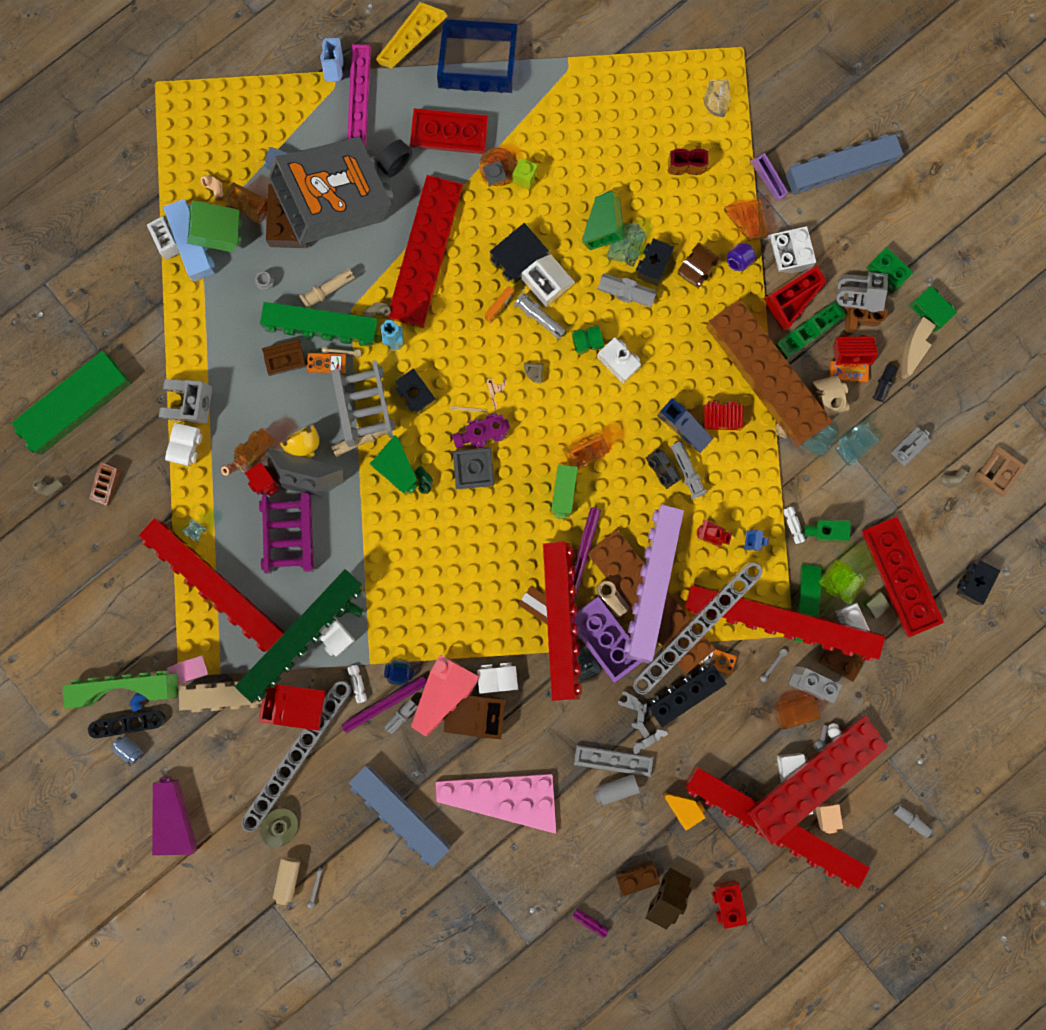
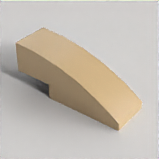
M925 317L917 321L906 342L901 368V377L903 379L911 376L931 347V344L926 339L936 325Z

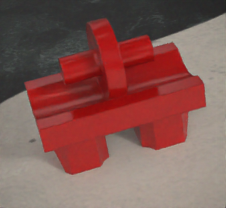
M703 520V524L697 530L698 539L721 548L722 544H730L732 534L708 520Z

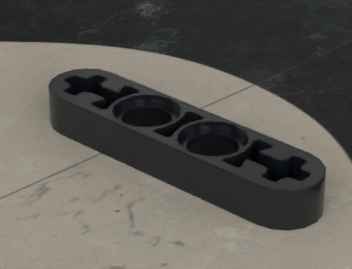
M155 710L97 720L89 725L88 733L92 738H103L156 729L165 724L166 716L162 711ZM155 714L156 717H160L157 725L156 722L147 723L146 719L154 718ZM135 717L140 718L142 721L139 728H135L132 725V720ZM116 720L122 723V729L119 732L113 729V723ZM98 724V727L107 726L108 730H103L98 733L97 731H94V728H96Z

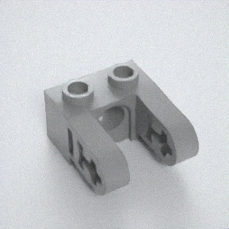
M868 272V276L849 274L841 276L838 281V304L845 307L866 309L870 312L884 311L888 274ZM845 281H849L850 285L848 287H844ZM844 294H848L847 300L843 299Z
M165 379L163 390L184 393L183 406L180 409L160 408L158 418L207 424L213 387L201 381Z

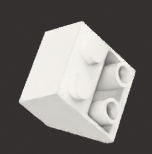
M807 226L770 234L779 272L795 273L814 266L816 259Z
M551 254L536 260L522 272V280L546 307L575 284L574 280Z

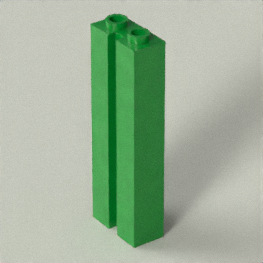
M101 351L12 421L11 424L15 428L13 431L19 438H23L26 441L25 446L30 452L42 455L132 383L118 368L112 358L104 351Z

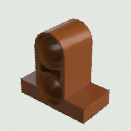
M847 307L844 334H853L857 330V325L871 327L880 325L886 320L888 311L885 307L884 311L878 312ZM855 310L861 313V318L855 315ZM873 313H877L880 316V320L875 319Z

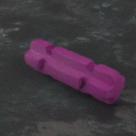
M579 908L573 913L574 920L581 922L583 926L592 932H597V935L601 938L607 936L609 930L606 926L600 925V922L588 914L585 915Z

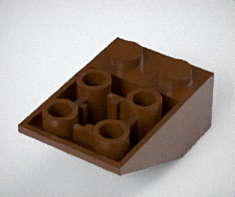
M469 695L466 699L463 698L456 705L457 707L445 716L444 732L501 739L505 698Z

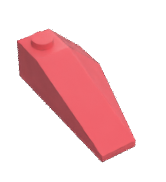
M439 655L430 671L411 727L427 737L443 721V718L457 707L456 705L463 698L466 699L470 695L479 676L453 660Z

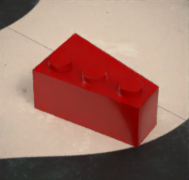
M815 265L763 298L782 330L792 326L798 315L803 312L806 305L826 283V279L818 265Z

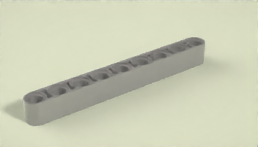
M752 561L746 563L653 658V661L635 677L633 686L637 693H648L760 579L762 568L758 563ZM750 566L758 568V573L755 576L747 574ZM735 581H743V589L735 590L733 588ZM722 595L730 596V602L725 605L721 604L719 598ZM708 609H714L717 612L714 618L706 617L705 613ZM695 623H700L703 626L702 631L698 633L694 632L691 628ZM685 637L689 640V644L684 647L680 646L678 640ZM671 651L675 654V658L667 660L664 654ZM657 665L661 667L662 671L659 674H654L651 672V667ZM644 679L648 682V686L640 688L637 682Z
M339 681L330 689L324 698L321 716L324 720V726L320 727L319 731L302 730L244 815L241 823L244 830L248 832L255 831L260 827L263 818L273 809L350 696L352 686L349 682ZM340 684L346 686L347 692L345 695H341L337 691ZM328 701L335 703L334 711L327 709L326 704ZM305 734L312 735L313 742L311 744L305 742ZM295 750L301 752V760L294 758L293 752ZM283 767H288L290 769V776L283 775ZM272 783L279 786L278 793L271 790ZM260 800L267 802V809L260 807ZM249 817L256 819V826L249 824Z

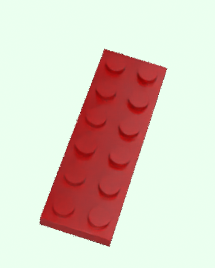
M898 516L860 531L906 637H912L943 624V618Z

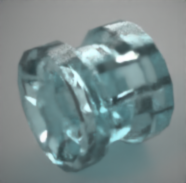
M191 518L189 525L182 532L199 542L200 535L205 533L207 528Z

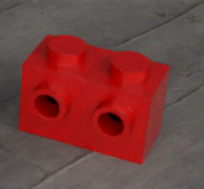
M262 462L245 472L250 481L248 485L254 493L272 496L279 491L278 488L281 484L269 467Z
M734 880L713 885L714 891L711 892L713 903H717L718 911L715 912L718 924L721 923L724 929L747 925L748 922L739 883Z

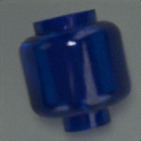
M392 659L389 663H386L384 678H387V682L404 686L408 683V680H412L414 669L411 668L410 663L399 659Z

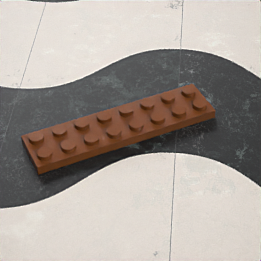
M616 529L588 552V556L607 580L615 585L616 590L633 610L634 603L638 602L639 595H636L638 584L642 583L643 576H640V572L645 563ZM668 591L657 638L663 648L691 620ZM693 624L691 629L696 633L700 632L699 628ZM703 636L676 664L687 674L716 649ZM682 637L678 640V644L683 647L687 646L689 640ZM667 652L672 659L675 658V654L673 652Z

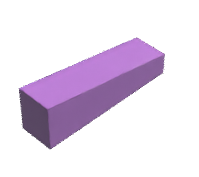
M765 153L759 154L750 160L776 200L788 194Z

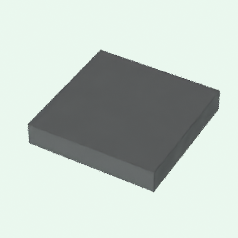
M491 448L453 451L456 490L494 486Z

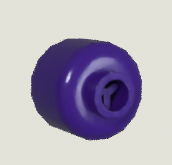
M738 243L727 254L728 266L735 271L746 270L755 260L753 247L746 243Z

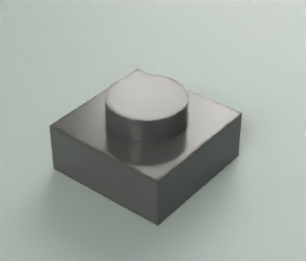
M501 161L482 167L489 187L507 181Z

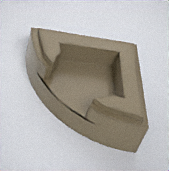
M524 363L527 377L531 381L541 384L543 364Z

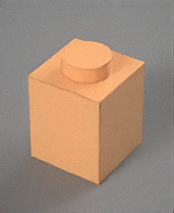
M836 802L822 803L816 808L818 827L821 830L825 831V833H836L837 829H843L839 804Z

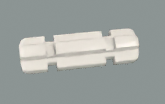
M794 507L784 509L783 512L785 517L788 518L787 523L791 533L794 534L795 543L799 544L806 541L804 533L801 532L802 527L798 517H795Z
M358 665L348 667L349 675L352 677L350 680L353 691L356 693V702L362 703L367 701L366 693L363 692L365 689L361 675H359Z

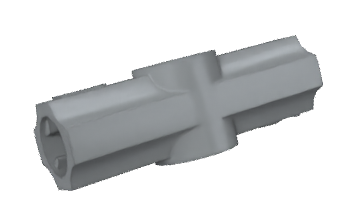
M604 273L597 289L614 295L623 302H635L650 308L657 292L638 285L634 280L628 278L619 279Z

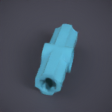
M385 320V323L381 325L383 345L391 347L392 350H399L404 345L402 326H398L393 320Z

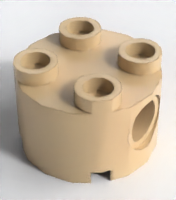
M831 376L812 382L810 392L828 416L849 411V404L845 396L848 393V388L845 382L841 383L838 376Z

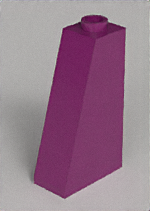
M160 777L158 781L153 783L152 855H192L197 851V844L179 781L172 780V777Z

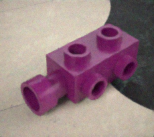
M497 413L488 415L485 420L479 421V419L468 422L469 425H466V432L452 434L456 449L463 447V444L469 442L471 446L476 445V448H481L487 445V441L494 439V442H499L506 439L505 436L508 435V430L510 429L508 419H504L502 414L497 415ZM494 423H498L500 427L498 429H494L492 425ZM475 429H480V430H481V434H480V435H476V434L474 433V430H475Z

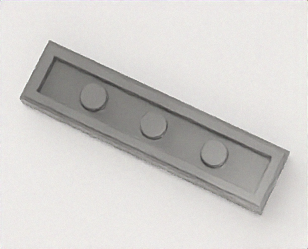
M576 745L574 765L651 777L654 757Z

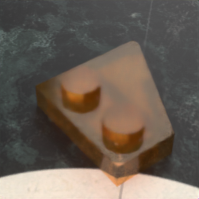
M760 199L724 207V212L748 241L768 237Z

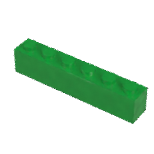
M264 301L260 325L267 332L276 333V330L284 331V334L295 336V333L311 339L317 336L325 341L337 339L344 344L356 342L364 347L376 345L379 322L376 318Z

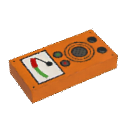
M510 286L507 287L485 313V320L491 324L513 298L514 289Z
M308 353L307 373L332 374L331 370L339 369L341 374H346L347 355Z
M716 649L699 664H714L718 671L731 675L737 657Z

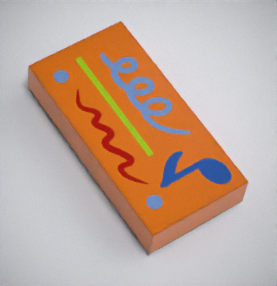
M835 361L829 362V377L838 376L841 382L867 383L869 365H836Z

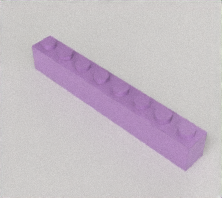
M661 505L653 512L652 521L655 522L654 527L650 528L648 539H651L650 546L646 547L644 557L647 558L646 564L642 566L640 576H643L642 583L638 584L636 595H639L638 602L634 603L632 614H635L634 621L630 622L628 633H631L630 640L626 641L624 652H627L626 658L645 663L653 661L684 510Z

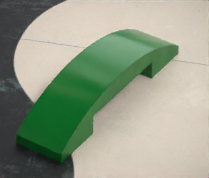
M802 564L799 578L800 593L797 612L818 617L821 593V567ZM795 638L792 641L803 642V639Z

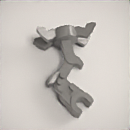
M628 692L621 693L627 697V701L625 703L618 701V704L638 711L637 724H631L635 729H639L644 737L641 743L634 744L633 753L637 754L640 752V749H645L657 742L661 736H667L668 732L657 729L655 734L650 735L643 724L644 713L648 711L647 703L643 705Z

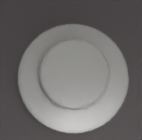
M261 271L256 274L254 282L259 289L268 290L273 286L274 278L271 273Z

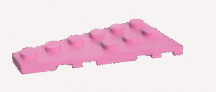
M552 773L436 781V799L439 803L556 834Z

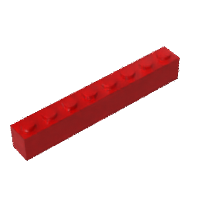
M566 541L543 543L552 701L578 700L580 695H582V685L579 683L581 666L577 655L580 654V647L576 641L579 630L578 625L575 624V616H577V606L574 604L576 587L573 585L575 568L571 560L574 556V550L571 544Z

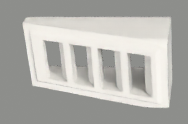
M164 216L147 224L158 251L165 260L180 253L172 230ZM161 226H164L163 228L155 232L156 229H158Z

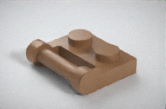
M995 446L992 450L993 454L981 471L975 474L974 479L987 486L999 496L1004 497L1026 465L1002 448ZM999 457L1002 458L1004 461L992 478L986 477Z

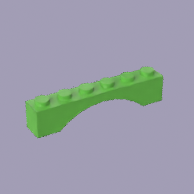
M169 670L157 671L156 676H151V672L139 673V677L134 678V674L121 675L122 679H117V676L104 677L105 681H100V677L87 679V683H83V679L71 680V684L62 685L64 709L93 706L102 696L116 688L133 690L142 694L150 701L179 697L177 673L169 674Z

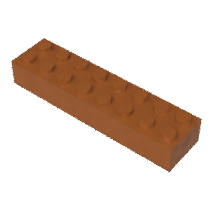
M738 300L709 320L706 327L796 448L819 434L833 422L741 300Z

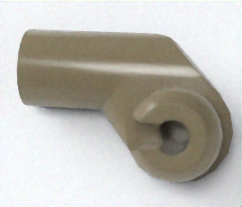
M375 302L363 314L365 317L370 318L375 314L388 316L391 313V308L388 304Z
M60 479L55 480L51 484L39 480L33 483L35 492L50 496L64 487Z

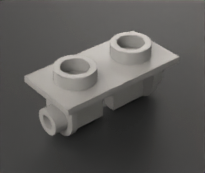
M916 427L891 454L905 466L931 441L928 437L930 433L927 430L921 431Z

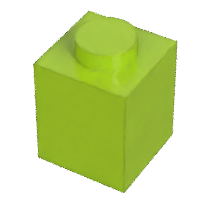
M519 158L513 172V183L530 190L537 174V164Z

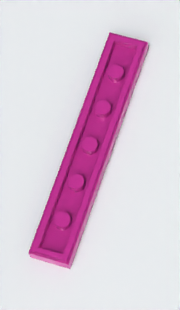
M352 44L347 139L360 136L366 149L371 46Z

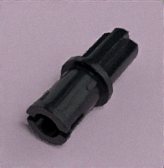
M886 365L881 379L877 381L879 384L872 397L874 400L884 402L889 388L893 385L892 380L897 371V367L894 365Z

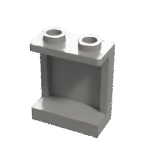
M797 666L794 667L787 684L822 701L825 699L831 703L835 702L842 685L816 672Z

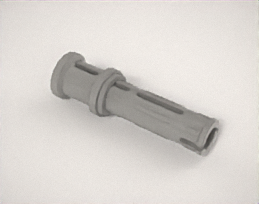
M525 292L514 303L515 307L523 310L527 317H533L556 336L557 339H560L567 331L543 312L537 302L531 301Z
M682 441L673 444L671 448L685 476L684 483L688 485L692 493V500L708 493L707 490H704L700 481L701 476L696 474Z

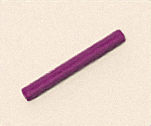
M595 507L590 508L574 563L575 576L573 577V585L576 587V596L601 512L600 509Z
M426 677L418 678L342 723L343 730L348 733L424 688L427 682Z

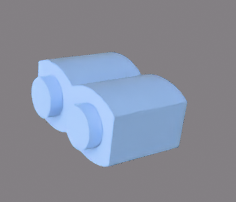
M325 38L322 42L323 51L320 55L324 79L331 82L340 81L343 75L342 67L344 64L340 39Z

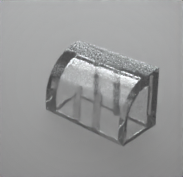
M728 79L709 81L703 97L706 109L717 117L725 116L731 102Z

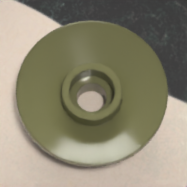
M277 808L270 811L263 818L260 825V836L263 842L270 847H282L288 844L295 837L298 829V820L295 814L286 808Z

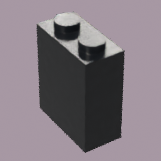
M523 223L489 251V260L495 268L499 267L502 270L501 274L507 282L511 281L515 285L522 279V272L536 260L549 255V250L531 229Z

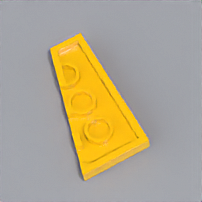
M420 2L376 58L378 63L392 69L447 17L446 12Z

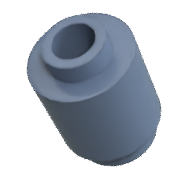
M127 736L119 737L112 745L114 747L113 752L126 763L130 762L132 765L143 754L140 750L141 747Z

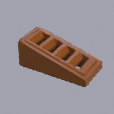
M100 462L89 499L108 506L122 470ZM108 471L112 474L111 476L105 475V472ZM103 478L110 480L109 484L102 482ZM100 485L107 487V491L99 489ZM97 492L104 494L105 498L96 496Z

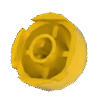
M312 424L310 425V430L305 427L288 436L289 440L286 443L282 440L280 445L285 453L311 458L315 455L314 451L319 446L320 437L315 426Z

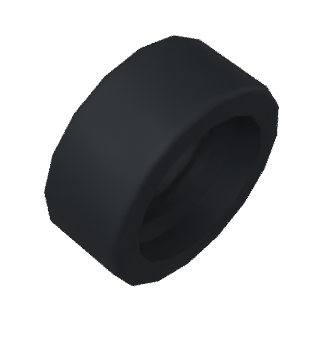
M401 139L396 140L382 152L377 162L378 167L388 177H393L407 165L413 150Z

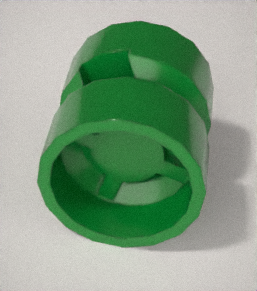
M598 324L589 326L586 331L582 328L572 331V339L577 355L587 353L589 348L592 350L604 348L603 337Z

